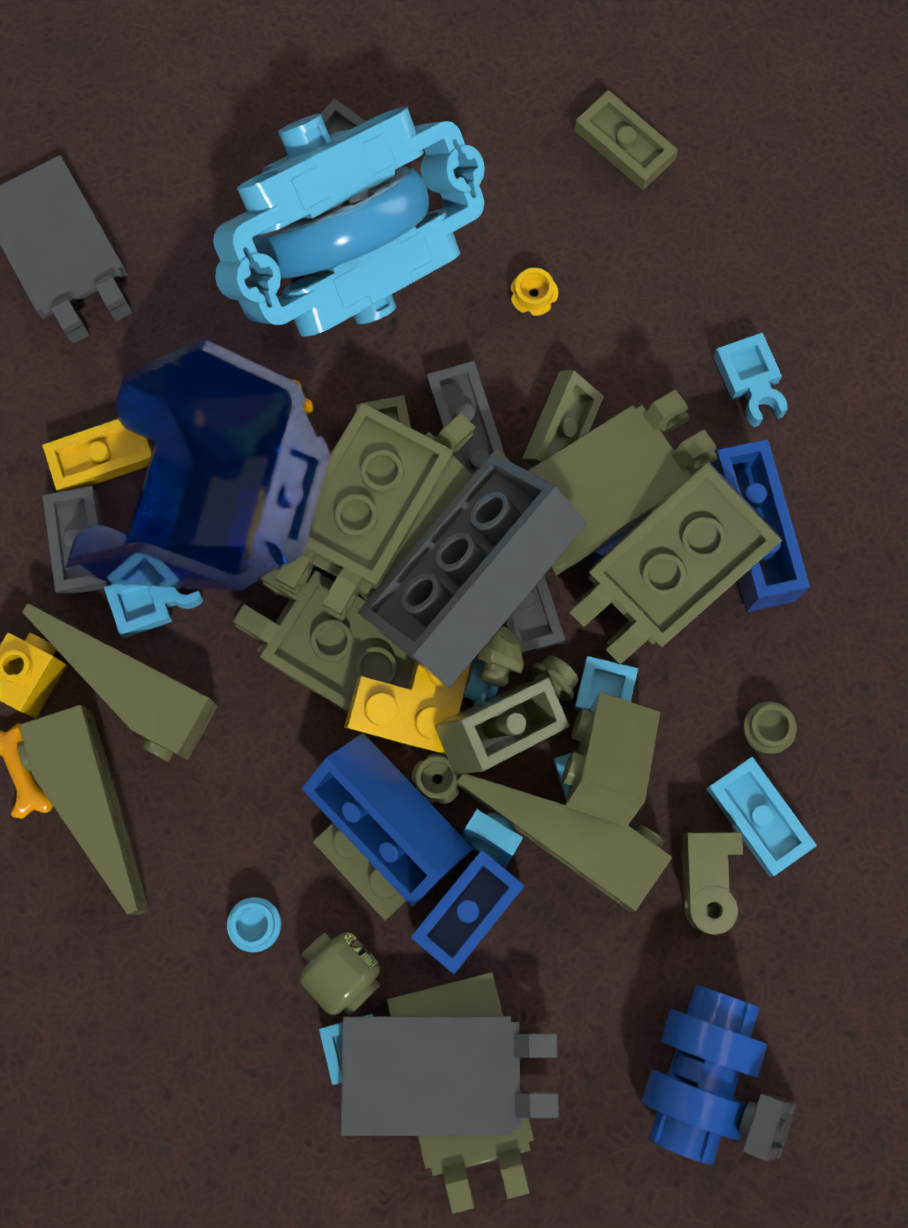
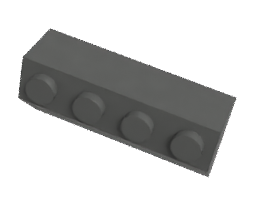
M492 453L357 613L418 665L450 688L586 526L587 522L556 485Z

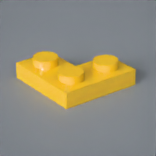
M416 662L414 663L408 689L359 676L344 728L446 755L434 725L459 713L471 663L450 688Z

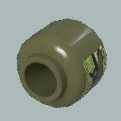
M344 932L334 939L323 933L301 954L307 964L300 973L299 982L329 1015H336L344 1011L349 1017L381 986L376 980L380 972L379 962L352 933Z

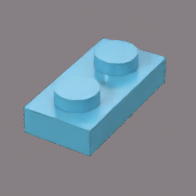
M753 757L706 788L735 830L742 832V840L769 877L777 875L817 846Z

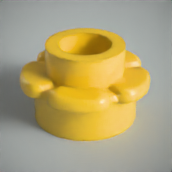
M526 269L511 284V291L513 292L511 297L512 304L522 313L528 311L533 316L543 315L551 309V303L557 301V285L551 275L543 269ZM532 290H536L538 292V295L536 297H532L529 294V292Z

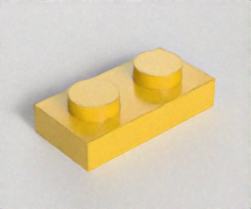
M138 412L42 445L55 488L58 492L89 487L157 463L143 419Z

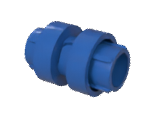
M695 985L687 1014L670 1008L660 1042L676 1048L669 1072L652 1068L641 1103L657 1111L648 1138L649 1141L692 1160L714 1165L722 1136L740 1140L739 1128L747 1103L734 1098L741 1073L759 1077L768 1046L767 1043L751 1038L760 1007Z

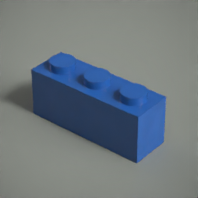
M768 439L717 450V460L711 463V465L782 539L775 548L738 580L746 613L796 602L810 588Z
M364 733L329 755L302 787V790L412 907L435 888L473 849Z

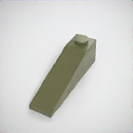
M27 603L22 613L132 731L146 738L141 748L167 762L170 761L173 754L186 760L189 759L217 709V704L205 695Z
M78 705L20 724L19 727L23 740L17 743V749L24 769L27 772H32V776L126 914L140 915L149 912L94 712L82 705Z
M462 774L457 781L459 789L492 813L507 819L517 831L629 912H635L672 859L671 855L662 850L666 842L655 832L641 824L634 830L629 825L625 827L565 807L563 804L467 774Z

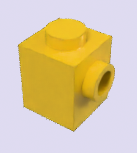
M7 633L0 645V701L35 719L67 667L65 663L53 656L57 649L51 643L32 633L28 634L25 641Z

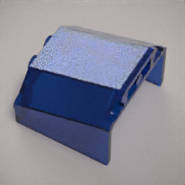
M199 339L124 375L115 403L117 417L121 424L129 431L155 441L129 533L126 534L103 525H94L81 530L73 541L65 568L118 585L243 590L281 565L289 564L303 556L330 452L323 437L317 438L302 406L306 399L299 384L204 339Z

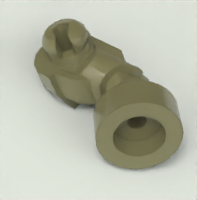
M501 626L477 657V659L485 663L480 676L482 681L489 685L502 688L508 684L510 672L522 674L524 662L520 639L505 626Z

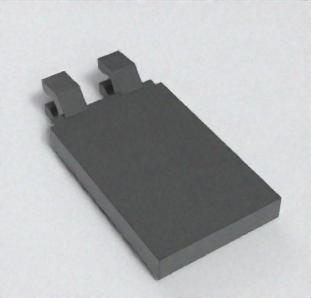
M61 155L0 185V245L41 319L54 314L62 330L73 345L90 336L73 303L92 293L99 292L115 322L132 314L129 305L116 284L117 280L128 274Z
M511 1016L343 1017L341 1136L512 1135V1129H521V1118H559L558 1093L520 1092V1058H557V1034H519V1022H511Z

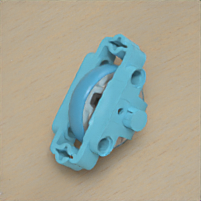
M408 107L388 111L352 129L334 132L330 135L321 114L311 115L295 121L278 131L288 156L265 166L263 173L237 187L247 212L223 223L214 233L213 243L220 259L215 274L217 287L229 299L239 301L244 314L249 320L273 325H282L294 320L300 335L303 337L324 332L354 316L357 324H366L379 320L396 309V303L392 296L393 293L451 262L460 255L453 232L476 220L484 208V198L479 186L484 177L485 167L483 158L473 146L465 145L458 126L453 122L442 121L414 126ZM425 151V156L421 163V176L413 168L403 166L420 157ZM427 188L432 192L440 193L444 208L428 212L429 195ZM304 276L287 286L282 291L281 296H276L281 279Z

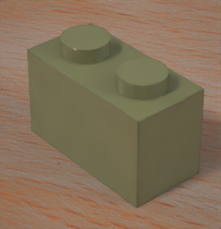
M549 677L518 684L434 725L454 774L483 772L570 727Z
M599 692L589 710L580 709L571 736L572 739L579 741L577 752L570 754L562 777V783L569 785L565 807L625 827L629 825L646 800L660 717L659 711L603 692Z

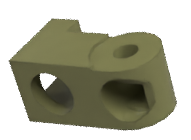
M742 832L681 834L683 901L686 919L699 932L713 935L725 933L733 927L738 916L736 900L729 892L728 855H743Z

